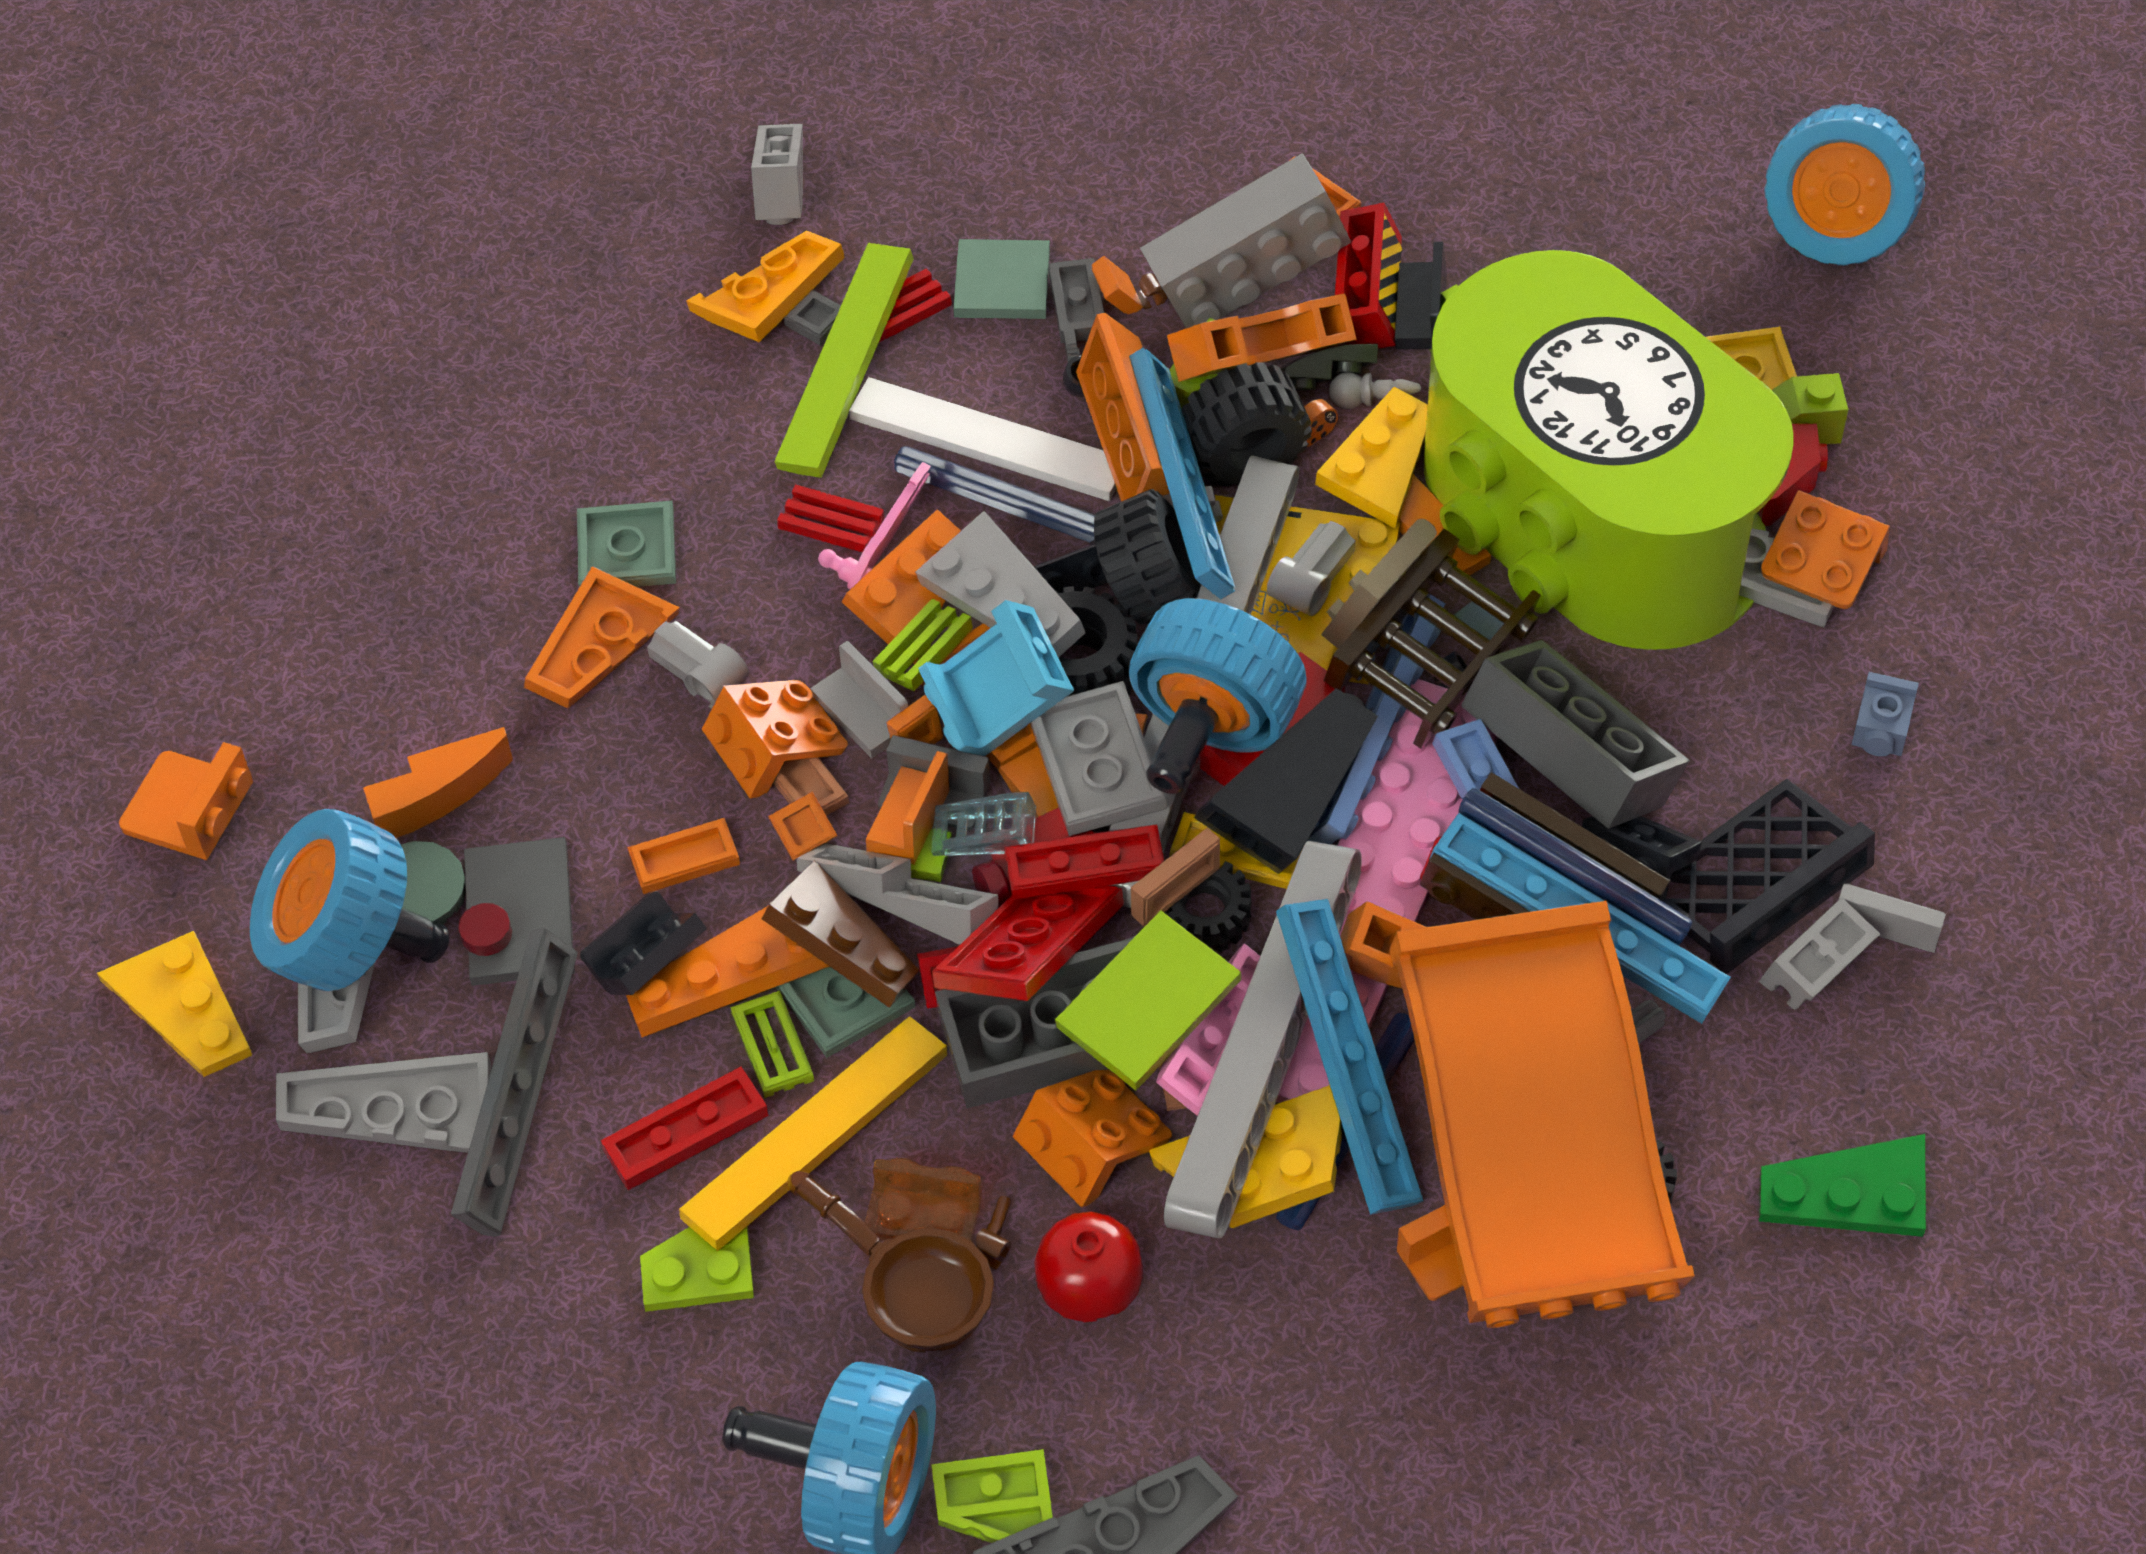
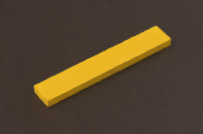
M909 1016L679 1209L680 1219L717 1251L720 1250L790 1190L788 1187V1177L790 1174L796 1171L807 1173L813 1171L947 1056V1045Z

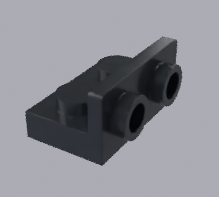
M1593 816L1584 819L1582 823L1584 829L1669 880L1673 872L1697 861L1702 841L1643 816L1610 829ZM1669 884L1660 899L1661 901L1667 897Z
M650 891L580 952V958L609 994L633 995L707 928L696 913H674L659 892Z

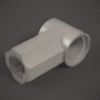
M1336 522L1320 523L1293 558L1285 556L1277 563L1267 584V595L1311 617L1316 615L1328 597L1332 580L1355 552L1356 540L1348 534L1345 527Z
M665 621L654 631L653 638L647 646L651 659L682 679L691 695L699 694L711 704L708 707L711 709L724 686L739 685L749 676L746 663L731 647L721 643L713 647L677 621L672 623Z

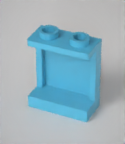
M1005 600L991 611L997 623L945 663L939 665L926 662L918 668L925 682V695L937 708L944 722L943 731L946 739L955 749L961 752L986 756L1074 691L1034 607Z

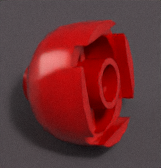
M1092 1211L1074 1213L1054 1223L1042 1237L1034 1262L1037 1288L1041 1292L1047 1306L1064 1318L1081 1322L1097 1321L1099 1318H1106L1112 1314L1115 1316L1124 1311L1138 1295L1143 1279L1141 1250L1129 1228L1112 1216Z

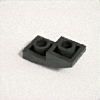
M1378 344L1344 345L1325 349L1282 365L1280 369L1288 374L1295 390H1316V382L1331 379L1332 365L1333 373L1352 372L1361 374L1362 366L1377 363Z

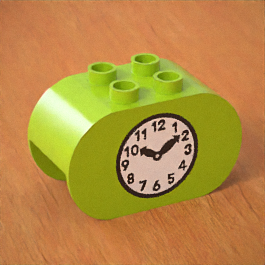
M1546 250L1519 254L1495 262L1479 270L1461 283L1443 304L1433 329L1424 447V475L1429 491L1443 505L1440 509V520L1443 528L1460 539L1457 547L1471 555L1478 554L1485 548L1493 557L1508 568L1510 584L1522 602L1532 590L1541 595L1534 610L1535 612L1546 613L1554 607L1580 630L1600 640L1619 646L1657 650L1680 648L1696 644L1723 632L1737 622L1752 607L1754 600L1739 595L1751 529L1766 531L1757 512L1766 505L1781 486L1787 474L1793 450L1792 423L1786 408L1778 396L1767 385L1624 272L1594 256L1563 250Z

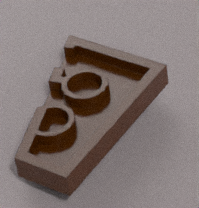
M815 860L769 904L761 918L889 1008L908 989L919 972V969Z

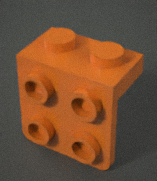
M1798 490L1761 565V574L1765 579L1840 609H1848L1854 604L1873 562L1880 564L1886 553L1890 526L1872 517L1858 514L1835 505L1826 499Z
M799 680L724 686L702 727V731L749 798H758L769 791L785 761L838 756L848 746L847 741L835 723L813 697L812 691Z
M223 742L211 763L172 751H164L159 754L119 820L121 831L125 835L208 860L253 783L242 748Z
M1094 1070L1036 1090L1012 1137L1082 1208L1088 1206L1099 1197L1116 1164L1167 1144L1172 1137V1132L1160 1120L1159 1116L1148 1108L1116 1074L1110 1070Z

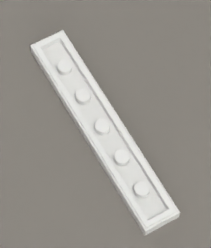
M870 377L866 380L849 410L850 420L1107 501L1111 500L1116 490V485L1103 450Z

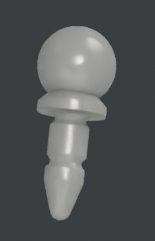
M1344 372L1332 380L1329 387V395L1336 406L1343 409H1353L1362 403L1366 406H1372L1373 397L1383 399L1393 387L1412 395L1418 393L1421 390V386L1419 383L1405 379H1396L1395 381L1391 379L1376 380L1372 382L1371 373H1366L1361 378L1355 373Z

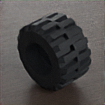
M1256 362L1248 366L1245 363L1236 365L1231 370L1225 369L1220 371L1214 378L1207 379L1201 383V388L1193 391L1187 398L1189 403L1182 407L1184 420L1202 474H1205L1209 481H1217L1222 486H1229L1231 484L1239 486L1251 455L1291 465L1298 459L1297 454L1306 449L1308 445L1307 439L1312 434L1311 421L1290 377L1285 371L1282 372L1280 367L1273 364L1266 366L1265 363Z
M1154 489L1147 490L1096 513L1094 517V540L1101 567L1118 602L1125 610L1128 609V614L1141 625H1146L1150 623L1155 613L1165 604L1179 599L1197 598L1201 583L1194 577L1175 510L1158 491Z
M1074 586L1063 587V593L1058 595L1078 616L1085 630V634L1073 645H1084L1098 651L1082 659L1059 657V661L1074 689L1068 696L1122 681L1128 696H1130L1129 664L1138 645L1134 618L1128 617V609L1125 610L1120 603L1114 605V596L1106 592L1099 596L1095 594V588L1084 587L1082 592L1074 591Z

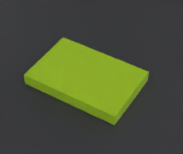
M1160 910L1055 1019L1056 1028L1134 1090H1137L1241 981V972Z

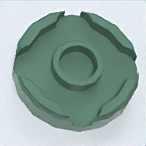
M412 841L401 844L407 863V886L402 908L428 918L433 924L446 923V919L451 917L455 911L457 913L465 899L466 884L461 862L449 849L434 842Z

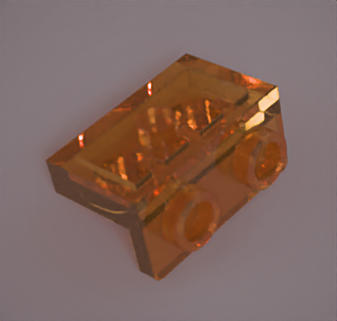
M893 1158L891 1160L875 1159L873 1166L874 1187L864 1223L881 1241H885L888 1238L892 1240L899 1234L930 1228L950 1230L973 1242L983 1199L981 1177L979 1175L972 1174L970 1171L957 1166H948L943 1169L921 1166L906 1158Z

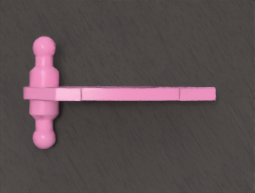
M924 462L921 463L878 531L867 544L859 561L851 557L843 559L837 556L833 550L826 549L819 554L818 560L820 565L824 568L835 570L838 573L839 579L848 583V589L857 584L872 570L892 540L930 475L928 471L931 466Z

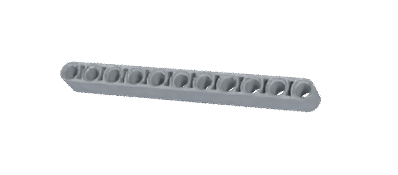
M1251 455L1220 534L1234 581L1235 592L1223 599H1219L1201 584L1196 599L1220 602L1251 615L1296 493L1299 479L1298 466ZM1154 714L1144 736L1153 763L1154 755L1169 727ZM1194 769L1191 775L1185 779L1186 785L1181 792L1177 794L1164 793L1167 809L1111 824L1109 831L1157 824L1162 852L1164 853ZM1138 881L1108 885L1122 888L1123 906L1131 908V887Z

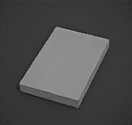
M1123 681L1065 697L1030 723L1069 836L1167 809L1164 792L1154 788L1147 780L1146 770L1153 764Z

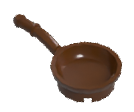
M796 1171L790 1174L788 1177L790 1191L818 1210L822 1218L832 1221L869 1257V1265L865 1270L862 1295L868 1316L886 1337L910 1351L926 1353V1351L940 1349L941 1352L955 1348L972 1335L991 1306L994 1280L988 1260L972 1241L950 1230L922 1228L899 1234L892 1240L888 1238L882 1243L872 1230L841 1202L839 1195L831 1194L813 1180L812 1175L807 1172Z

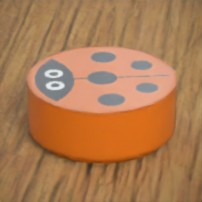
M1323 399L1313 400L1304 406L1311 421L1310 427L1312 429L1311 437L1307 439V447L1331 433L1337 423V411Z

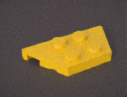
M1330 1085L1274 1105L1229 1223L1230 1228L1238 1227L1334 1192L1337 1174L1335 1161L1337 1154L1340 1152L1342 1130L1341 1119ZM1190 1135L1149 1150L1153 1165L1160 1172L1165 1170L1174 1177Z

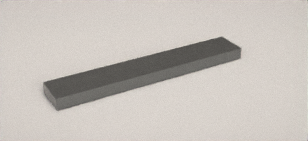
M545 928L531 930L451 1211L453 1217L478 1233L487 1236H500L578 954L575 949Z

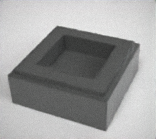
M812 290L784 317V324L821 346L827 340L841 305Z

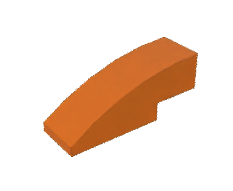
M505 728L495 729L408 756L407 759L411 773L363 787L374 824L390 832L395 838H398L442 818L470 800L513 761Z

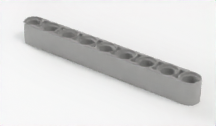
M1307 841L1302 849L1280 908L1286 904L1328 899L1338 932L1340 933L1360 879L1362 867L1361 851L1354 848ZM1277 915L1168 1191L1164 1208V1222L1167 1228L1214 1238H1222L1225 1235L1308 1018Z

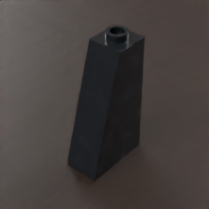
M1336 688L1210 798L1197 811L1194 818L1277 874L1281 873L1299 856L1378 716L1368 710L1364 702L1358 697L1349 693H1343Z

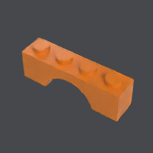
M1340 294L1250 317L1238 318V316L1200 323L1169 334L1167 339L1178 381L1181 382L1217 374L1225 369L1231 370L1240 364L1247 363L1248 366H1251L1256 362L1269 363L1319 352L1356 340V335L1345 294Z

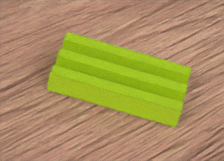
M931 599L872 661L873 666L886 679L915 691L924 681L918 668L926 662L940 664L973 629L971 616L962 613L958 617L954 608L947 606L943 610L941 609L940 602ZM946 627H949L947 631L931 646V643L934 641V639ZM917 658H919L916 664L906 674L903 673Z
M780 991L730 1007L731 1014L764 1098L775 1095L774 1092L784 1089V1091L795 1088L794 1085L803 1082L808 1084L814 1081L813 1072ZM774 1007L798 1069L788 1071L764 1009ZM754 1013L778 1073L776 1077L769 1078L745 1017L749 1014Z

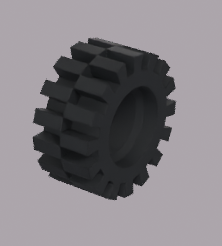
M1225 861L1221 868L1164 913L1209 948L1212 945H1217L1221 952L1228 949V941L1230 939L1236 944L1242 939V930L1245 932L1248 930L1251 917L1249 883L1245 884V875L1240 870L1233 874V864ZM1207 893L1217 896L1223 902L1225 908L1223 912L1216 916L1198 917L1187 912L1185 905L1191 897Z

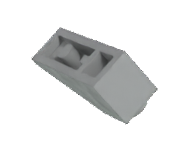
M803 124L758 126L751 166L755 220H766L769 224L782 225L792 222L793 218H801L803 205Z

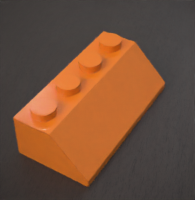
M1100 313L1096 314L1076 373L1120 500L1124 501L1150 489L1158 491L1162 496L1170 494L1129 357L1143 348L1140 338L1108 314Z

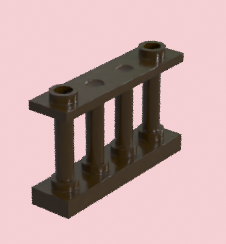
M1446 529L1439 533L1332 656L1323 680L1333 688L1341 691L1352 677L1357 681L1363 678L1423 720L1413 742L1420 749L1423 748L1433 735L1448 730L1457 717V713L1454 710L1465 698L1484 660L1503 653L1515 638L1523 642L1539 619V617L1533 614L1541 597L1535 590H1532L1519 607L1515 608L1457 568L1458 561L1453 559L1460 539ZM1435 582L1440 586L1446 583L1504 624L1489 640L1430 599L1431 593L1428 590ZM1407 614L1412 617L1418 614L1477 656L1462 672L1403 631L1401 621ZM1380 645L1385 649L1391 646L1450 688L1434 704L1374 662L1376 656L1373 653Z
M1492 772L1480 787L1481 792L1657 899H1661L1670 882L1669 879ZM1436 853L1430 858L1419 884L1427 889L1437 901L1453 905L1476 920L1530 912Z

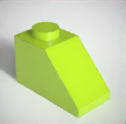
M1839 373L1791 377L1772 390L1782 401L1791 423L1817 424L1819 443H1841L1848 406Z

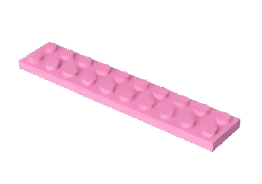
M1420 679L1414 685L1411 684V688L1434 704L1448 690ZM1462 702L1454 710L1457 713V717L1449 729L1477 720L1461 707ZM1407 709L1397 723L1394 722L1388 736L1393 738L1388 752L1381 761L1377 760L1371 774L1376 777V780L1364 800L1360 799L1354 814L1358 815L1359 818L1354 830L1346 840L1341 838L1337 845L1359 849L1362 855V867L1358 886L1339 935H1341L1348 914L1366 901L1417 923L1430 894L1427 889L1419 885L1421 882L1419 877L1436 837L1443 836L1459 813L1458 810L1462 798L1432 744L1435 735L1429 739L1422 749L1414 745L1413 742L1423 720ZM1486 727L1494 744H1496L1498 737ZM1351 970L1370 1030L1389 985L1377 982ZM1309 1017L1306 1020L1276 1099L1278 1103L1330 1085Z

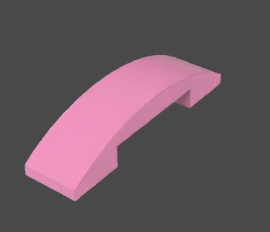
M1245 943L1229 960V963L1241 972V981L1163 1062L1157 1076L1156 1083L1197 1116L1260 959V955Z

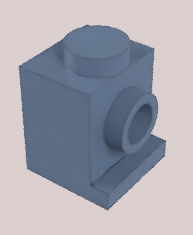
M1869 672L1851 745L1863 747L1867 753L1874 756H1887L1889 754L1901 756L1919 683Z

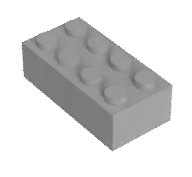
M1302 153L1140 247L1184 326L1189 328L1207 322L1209 318L1218 320L1237 308L1253 302L1258 296L1280 283L1293 279L1299 272L1324 258L1334 255L1339 249L1351 243V240L1327 192Z

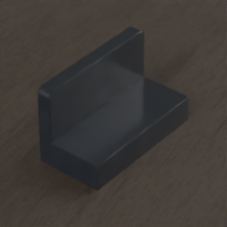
M1443 241L1434 242L1433 262L1399 263L1395 328L1396 349H1432L1433 329L1437 316L1443 306L1441 293L1446 290L1447 281Z

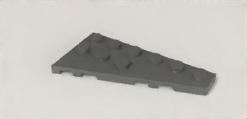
M1198 1455L1137 1481L1136 1485L1106 1498L1102 1496L1083 1504L1082 1508L1057 1519L1052 1517L973 1551V1554H1180L1235 1504L1238 1495Z

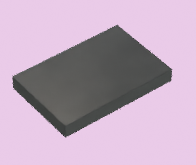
M565 837L464 849L467 910L481 903L496 904L508 913L512 927L511 940L506 948L499 953L489 956H478L468 951L469 977L472 986L517 981L531 930L545 928L574 949L568 848Z

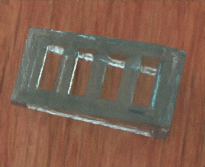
M1029 792L1006 793L936 805L931 852L933 856L1005 854V847L1034 843L1037 806ZM994 818L993 831L985 833L986 819ZM1005 818H1012V827L1010 829H1004ZM968 819H976L974 835L967 836ZM948 820H957L956 838L947 839Z

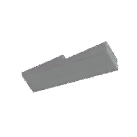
M824 844L797 858L798 871L803 872L815 860L846 893L959 945L998 909L997 894L912 879L911 862L907 858L832 844Z

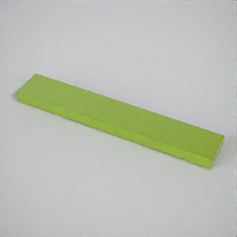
M874 243L867 244L774 462L777 469L822 478L849 410L855 400L914 260L911 249Z

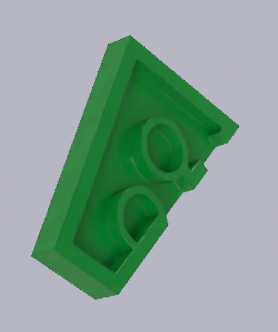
M1925 1134L1761 1166L1759 1177V1222L1923 1237L1926 1230Z

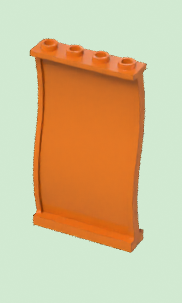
M1607 901L1396 932L1389 948L1393 968L1398 970L1416 1043L1449 1227L1469 1305V1311L1467 1312L1469 1323L1486 1321L1487 1328H1500L1519 1322V1315L1539 1312L1541 1319H1555L1572 1314L1574 1306L1593 1304L1596 1311L1611 1310L1626 1305V1298L1647 1295L1649 1302L1666 1301L1680 1296V1289H1683L1695 1276L1692 1265L1688 1266L1664 1181L1631 1006L1609 929L1611 918Z

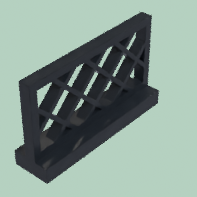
M1786 778L1701 840L1702 844L1697 861L1705 855L1728 857L1727 871H1697V861L1673 872L1670 878L1672 883L1690 884V899L1666 897L1662 902L1692 920V926L1687 936L1710 953V962L1723 973L1728 974L1840 891L1843 884H1849L1874 865L1875 832L1862 822L1857 823L1853 827L1849 826ZM1787 797L1802 811V817H1771V808ZM1743 828L1765 830V844H1734V834ZM1771 831H1802V844H1770ZM1807 831H1829L1837 839L1829 845L1807 844ZM1728 839V844H1722ZM1734 858H1765L1764 872L1733 871ZM1770 858H1801V865L1792 872H1770ZM1691 866V871H1685ZM1696 885H1727V899H1696ZM1733 885L1764 886V893L1754 900L1733 899ZM1695 913H1727L1726 921L1711 932L1695 921Z

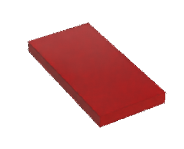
M1101 886L1012 900L1011 896L932 971L934 988L1028 1001L1124 905L1122 888Z

